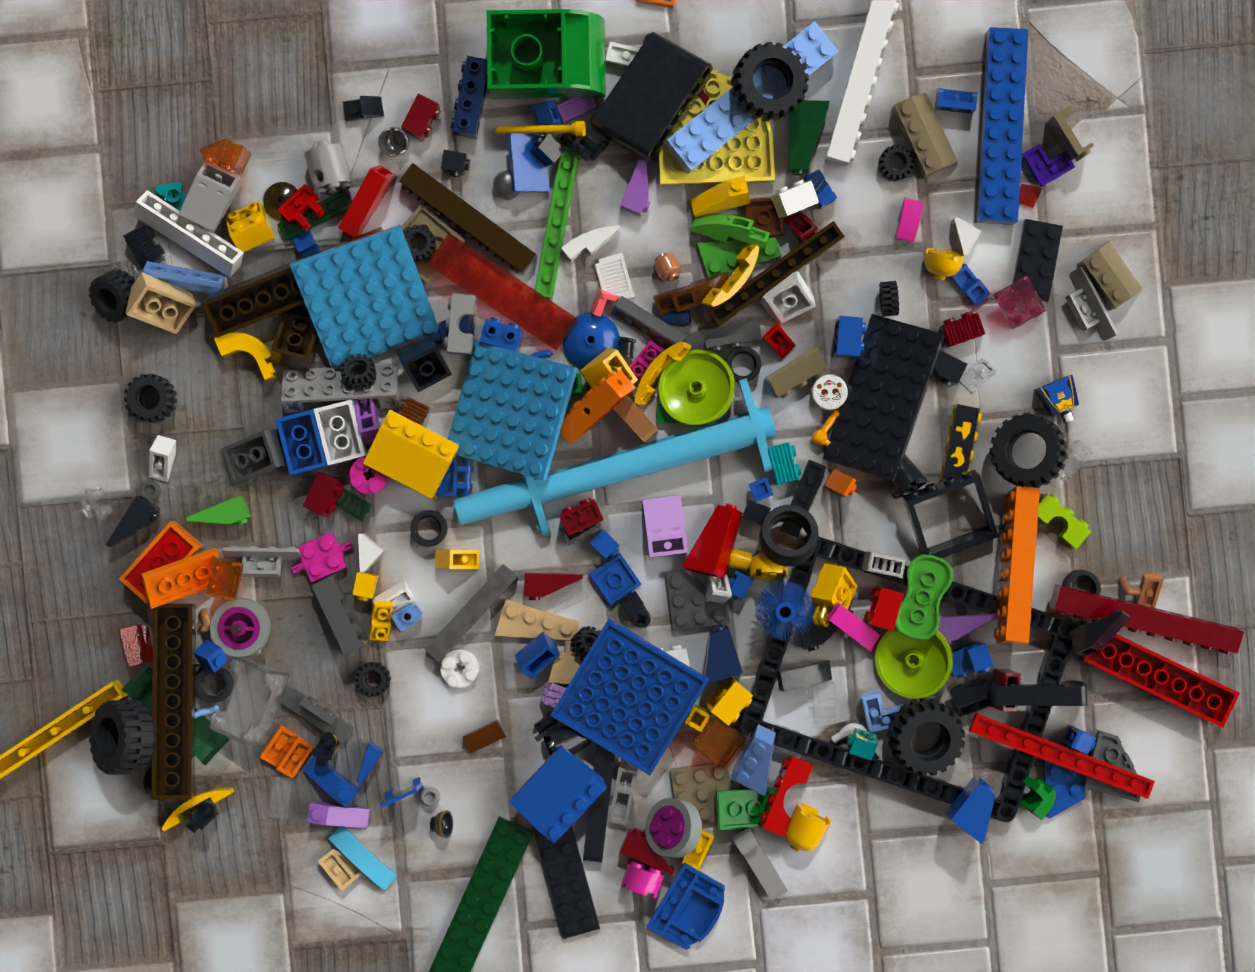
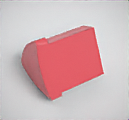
M598 288L590 311L594 315L601 317L607 299L618 301L620 296Z

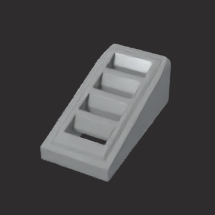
M866 551L862 570L903 578L906 559ZM882 558L881 567L878 569L879 560ZM890 560L888 571H886L887 562ZM895 561L898 562L896 573L893 572Z

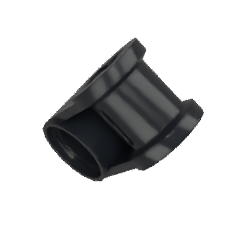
M636 591L619 600L624 611L630 616L637 627L644 628L650 623L651 616ZM639 614H641L642 616H647V618L645 619V624L643 622L639 623L637 621L639 619Z

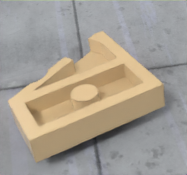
M331 849L318 860V863L341 891L363 874L342 852L336 849Z

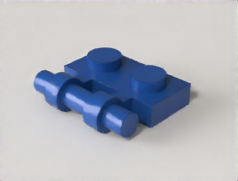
M458 458L453 459L437 489V496H457V489H463V497L470 495V489H472L473 485L471 483V472H473L471 459L464 458L463 466H458ZM458 472H463V483H457Z

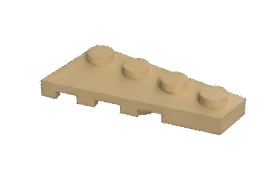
M506 599L495 636L536 638L540 633L544 632L552 639L571 640L576 634L579 621Z

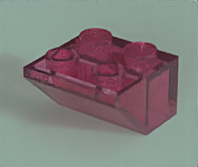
M1028 276L993 294L1011 329L1022 326L1028 320L1036 318L1046 311Z

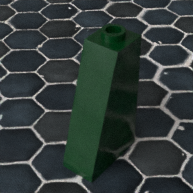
M803 100L789 114L787 172H792V175L801 176L803 173H807L830 101Z

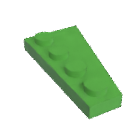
M768 238L765 249L759 247L755 265L782 256L776 238ZM736 240L727 241L726 243L722 241L697 243L707 277L728 272V274L733 273L740 264L735 258L745 245L749 243Z

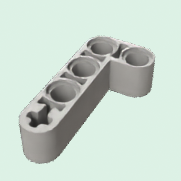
M746 828L733 836L737 848L744 855L771 901L786 893L788 889L752 830Z

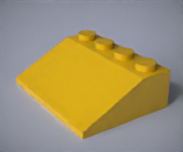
M389 410L363 464L433 499L459 450V445Z

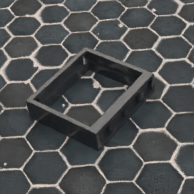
M975 470L963 471L961 475L955 477H946L942 482L927 484L923 489L911 490V493L902 496L921 555H933L944 558L999 537L980 474ZM975 483L988 526L927 548L914 505Z

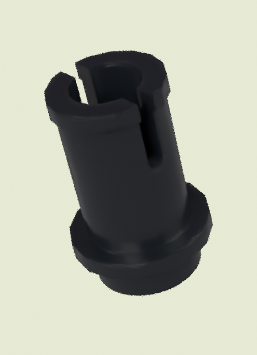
M553 711L547 712L544 718L534 724L539 734H542V731L547 730L553 724L556 725L557 721H559L550 716Z

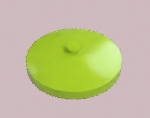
M690 350L681 361L672 359L664 368L659 381V397L664 409L673 419L688 426H704L720 419L730 408L736 390L735 378L728 364L720 356L707 350Z
M894 627L893 631L888 630L879 641L875 653V665L880 679L887 688L902 697L919 699L936 693L944 686L952 671L953 654L947 639L938 630L927 640H916L904 636Z

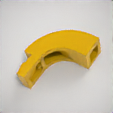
M236 332L214 338L222 357L226 358L238 352H248L256 359L264 380L269 381L275 378L273 374L276 372L271 362H268L271 359L270 348L261 340L248 334Z

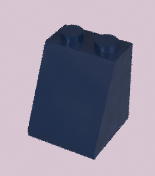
M723 624L712 627L713 630L709 631L704 676L709 678L707 684L743 673L728 626L724 627Z

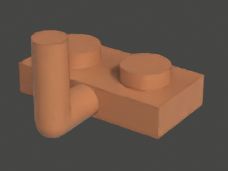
M1143 574L1139 588L1131 587L1126 577L1119 579L1126 595H1136L1134 603L1155 608L1164 581L1162 574Z

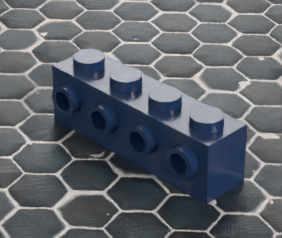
M467 56L466 61L462 63L461 72L464 75L463 80H459L458 83L460 96L459 99L456 98L454 110L457 111L456 117H452L451 129H453L454 135L477 139L487 89V59Z

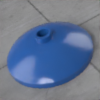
M592 312L576 316L569 322L563 335V347L570 361L576 366L584 368L608 347L619 350L620 336L612 320L603 314L600 317ZM592 336L595 338L594 343H589L587 339Z

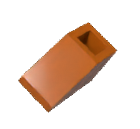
M835 469L831 470L823 485L842 497L852 495L857 487L855 484L856 479Z

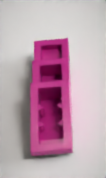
M838 602L826 617L871 653L877 648L882 638L881 635Z

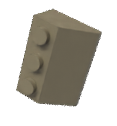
M1110 241L1078 263L1079 267L1083 266L1096 291L1110 310L1117 308L1142 289Z
M816 346L767 376L765 381L775 397L781 396L783 399L792 394L791 389L797 386L800 389L808 384L807 379L812 376L816 379L823 375V370L827 366Z

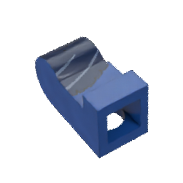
M819 169L805 176L806 182L812 181L819 200L817 204L820 209L837 199V196Z

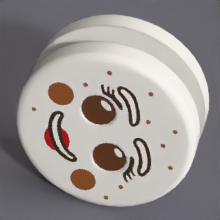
M832 374L821 376L814 382L811 388V397L814 404L823 410L839 408L844 404L848 395L845 382L840 377Z

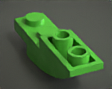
M734 215L695 217L690 231L698 235L711 237L716 241L726 243L728 237H731L736 241L757 245L765 249L770 235L769 232L752 227L754 220Z

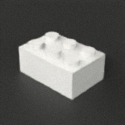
M353 400L314 409L324 453L329 466L367 456L366 445L359 434Z

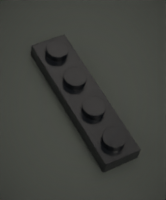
M808 459L790 503L791 505H796L809 511L827 466ZM785 521L782 523L780 531L798 538L802 527L794 522Z

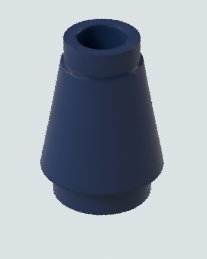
M690 310L673 311L663 314V321L670 326L687 327V325H691Z

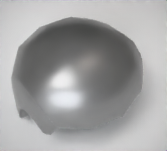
M390 127L383 130L378 137V146L381 152L387 156H398L408 150L410 139L405 130L400 127Z
M505 170L495 176L493 190L501 199L511 200L521 193L512 192L511 171Z

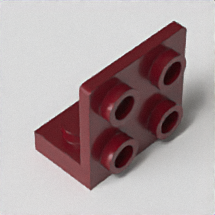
M589 497L580 501V506L574 508L571 505L562 509V514L559 516L568 536L604 521L595 499L591 500Z

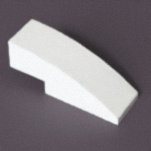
M618 225L594 229L571 240L561 250L571 262L585 250L592 255L620 231Z

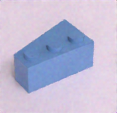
M758 724L737 760L730 779L765 796L769 782L775 732Z

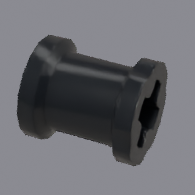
M620 337L619 353L623 358L633 359L632 350L636 339Z

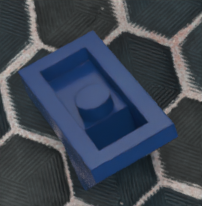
M310 230L293 238L295 246L302 257L321 251Z

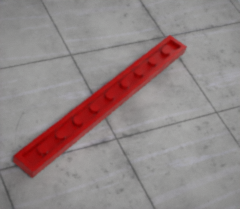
M975 713L968 730L1149 799L1155 783L1154 780L978 713Z

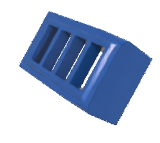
M370 742L367 746L357 779L359 784L365 781L383 753V749L373 742Z

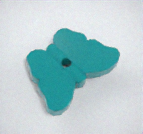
M171 182L170 184L166 183L155 187L157 193L164 197L169 205L179 211L181 210L187 194L183 193V185L180 182Z

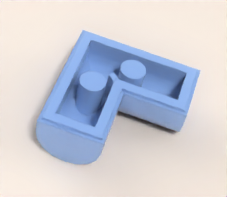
M868 691L860 695L868 732L875 733L890 729L888 727L889 722L894 721L895 717L893 715L896 711L899 713L902 710L900 708L902 705L883 709L879 691Z

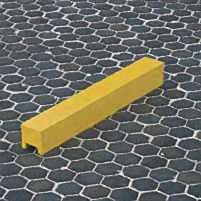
M118 679L112 681L0 755V780L92 720V717L95 716V711L104 702L122 700L127 697L128 694Z

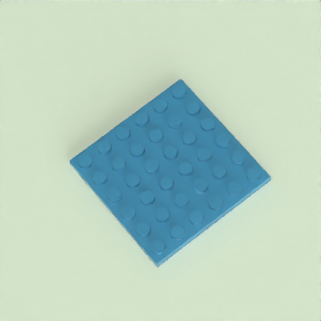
M401 225L290 263L329 364L334 370L339 369L340 366L342 367L341 363L342 361L346 362L345 358L351 359L350 355L354 354V357H357V354H361L362 357L365 354L367 358L422 340L431 333L440 332Z
M475 341L476 348H473L448 440L459 445V450L456 454L458 456L546 481L578 368Z

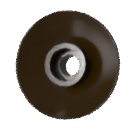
M278 182L271 185L266 190L263 198L266 212L277 220H286L277 210L283 204L278 203V198L284 197V202H286L298 189L287 182Z

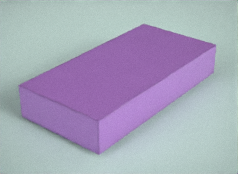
M573 97L556 105L563 124L598 109L594 97Z

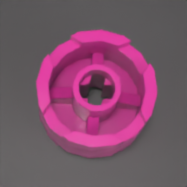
M366 456L357 459L350 469L349 477L352 486L364 494H376L385 489L390 482V478L364 465L363 462ZM372 470L374 478L368 480L366 473Z
M634 860L631 861V864L627 863L621 887L625 888L628 885V890L644 896H647V893H652V897L657 898L664 875L661 874L662 871L652 866L650 869L644 868L643 863Z

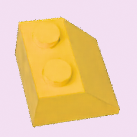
M729 677L721 682L707 699L705 705L713 714L729 726L731 722L734 723L739 718V712L749 706L753 695L736 679Z

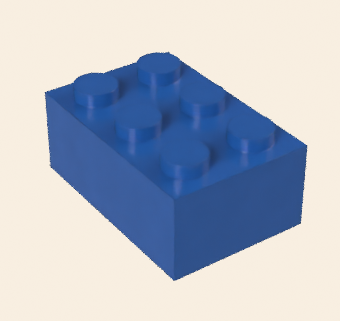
M313 409L275 419L290 475H298L329 467Z

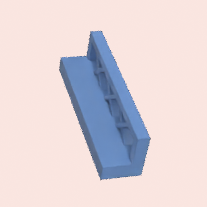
M149 261L146 262L143 273L182 289L210 294L223 289L225 275Z

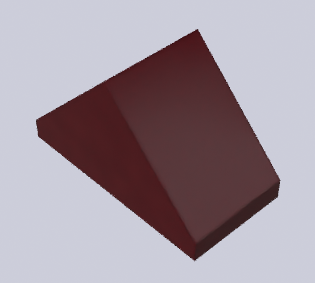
M801 210L783 219L800 244L818 231V227Z

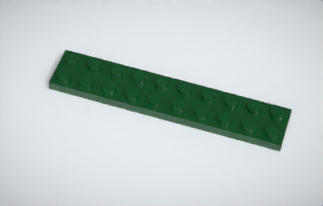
M501 816L498 817L429 972H471L534 833L532 830Z

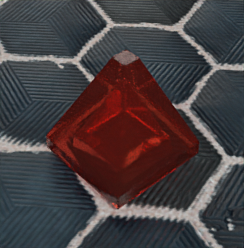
M1021 184L1019 204L1034 208L1042 188Z

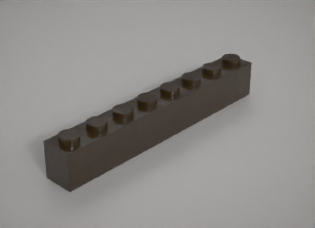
M414 163L410 165L399 180L403 185L401 187L402 190L409 195L414 193L418 196L416 200L424 206L429 204L433 207L432 212L440 218L444 215L449 219L447 223L455 229L457 227L463 229L464 232L462 234L470 240L475 238L479 241L478 245L485 251L490 249L495 253L494 257L501 263L505 260L510 264L509 268L516 274H519V272L525 274L536 259L537 254Z
M834 221L745 283L731 298L710 308L707 314L717 328H719L764 296L770 289L796 271L798 272L843 240L844 234Z

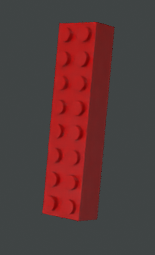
M1118 634L1101 651L1086 657L1079 656L1078 658L1224 728L1240 694Z

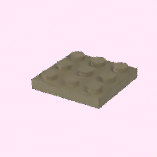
M421 203L403 224L402 230L406 231V228L413 227L412 225H423L435 237L436 246L432 256L427 257V260H414L420 278L429 285L466 241ZM415 236L411 240V247L414 250L424 248L425 239L422 236Z
M727 761L670 769L674 798L687 800L692 803L698 810L702 823L716 822L715 791L731 790Z

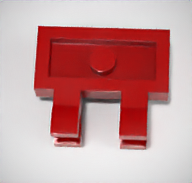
M306 184L299 188L277 209L291 225L297 221L305 231L311 225L302 215L311 208L319 218L325 214L322 207L316 202L319 197Z

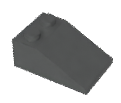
M278 429L263 430L221 449L232 485L287 466Z

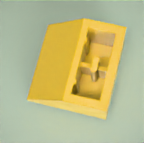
M260 200L249 203L246 207L232 211L225 216L230 237L235 246L242 252H246L275 238L273 228Z
M609 347L580 370V373L591 389L596 387V384L611 372L615 374L620 370L632 384L638 380L618 350Z

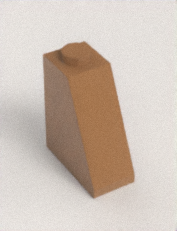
M628 396L613 408L643 443L658 432L657 427Z

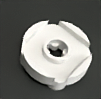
M455 649L449 652L442 660L441 675L452 687L463 688L469 686L477 678L479 662L476 656L469 651ZM457 663L465 666L462 674L459 671H455Z

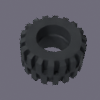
M113 269L91 282L89 298L92 301V306L95 307V311L102 318H106L109 322H118L129 317L126 315L131 287L135 283L134 277L132 275L129 276L126 271L122 272L121 269Z
M141 374L140 377L133 378V382H129L127 385L129 389L124 391L127 394V397H124V402H127V405H125L126 409L130 410V414L135 416L136 419L144 422L156 423L157 421H163L165 417L171 415V410L174 411L176 408L174 403H177V399H175L177 393L173 390L174 386L162 376ZM154 387L159 392L160 400L155 408L148 410L142 403V395L147 388Z

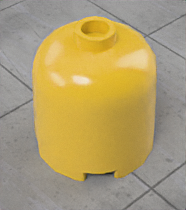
M797 803L785 834L786 840L791 844L790 848L797 852L816 849L832 822L827 815L823 818L818 814V809L803 803L801 806L800 803Z

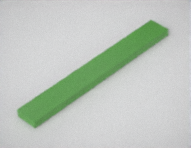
M564 145L561 146L565 150L558 158L534 296L553 299L561 248L563 246L579 158L575 151H571L569 146Z

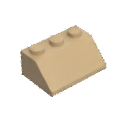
M141 272L131 287L126 315L177 334L196 307V302L190 291Z

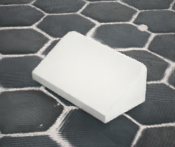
M403 580L374 597L372 603L374 601H392L394 606L393 614L416 599Z

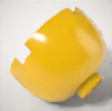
M926 248L924 259L926 269L934 274V278L945 280L946 277H952L960 271L964 260L962 254L943 249L944 251H937V248Z
M763 552L758 553L750 563V577L752 578L755 575L756 580L771 581L776 580V576H781V579H785L788 577V566L778 565L767 558Z

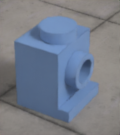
M410 603L393 614L391 618L399 630L403 632L421 620V614L423 613L417 604ZM406 613H409L411 615L410 620H406L404 618V615Z

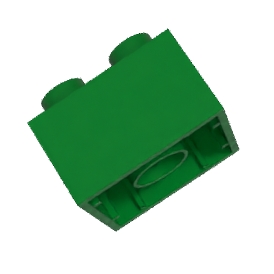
M571 9L486 10L487 89L491 99L606 97L605 19L602 16L588 11Z

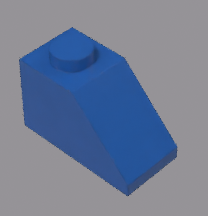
M1070 725L1063 743L1088 755L1089 751L1091 752L1095 747L1096 737Z

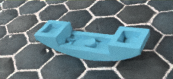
M339 826L328 838L359 870L383 890L397 877L385 863H382L359 842L346 827Z

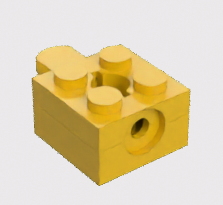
M824 563L822 570H820L816 585L811 591V598L817 605L814 612L815 616L812 617L815 625L825 627L829 625L830 621L826 617L837 602L847 610L849 609L858 585L845 567Z

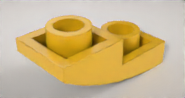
M392 601L373 602L369 640L388 641L391 630L390 621L394 607Z

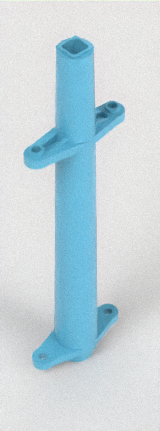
M747 379L739 380L747 412L550 472L546 481L522 474L520 479L454 499L453 507L458 523L464 525L531 507L539 521L536 523L538 533L543 534L545 537L551 535L543 503L757 445L764 471H771L772 465L768 454L766 438L777 434L768 406L757 409Z

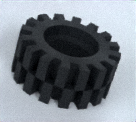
M900 144L887 147L881 154L878 166H880L879 171L883 173L882 176L884 178L887 177V180L890 181L903 180L907 177L914 167L913 161L915 159L911 155V150L908 151L906 146L902 147ZM899 156L902 158L904 164L900 170H894L890 167L889 160L891 157Z
M412 225L413 227L406 228L407 230L403 231L413 259L420 261L431 257L436 246L435 237L427 227H423V225ZM415 236H422L425 239L423 249L414 250L411 247V240Z
M880 282L879 298L882 316L899 315L897 282Z
M353 354L350 355L351 359L345 358L346 362L342 361V367L340 366V373L345 386L347 385L349 389L352 387L355 391L359 388L361 391L364 386L367 389L369 384H374L377 373L372 358H367L365 354L362 357L361 354H357V357H354ZM357 369L366 370L361 375L351 374L354 370Z
M584 626L571 638L570 646L573 647L571 650L576 652V658L578 656L581 657L580 661L584 660L590 650L585 640L593 645L601 632L600 630L595 631V627L590 628V626H587L585 628Z
M368 662L357 670L355 685L358 687L357 690L362 692V695L377 697L387 690L390 686L391 677L385 665H381L382 663ZM370 672H375L380 677V683L375 687H371L366 683V675Z

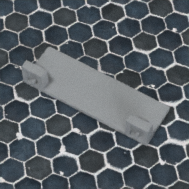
M375 365L377 378L374 380V384H369L367 389L364 386L361 391L359 388L355 391L352 387L349 389L347 385H344L340 368L336 370L331 367L311 368L309 372L300 369L284 370L281 402L285 415L304 412L305 406L303 402L378 398L381 409L399 408L400 400L397 391L398 365ZM357 369L354 370L351 374L361 375L366 370Z

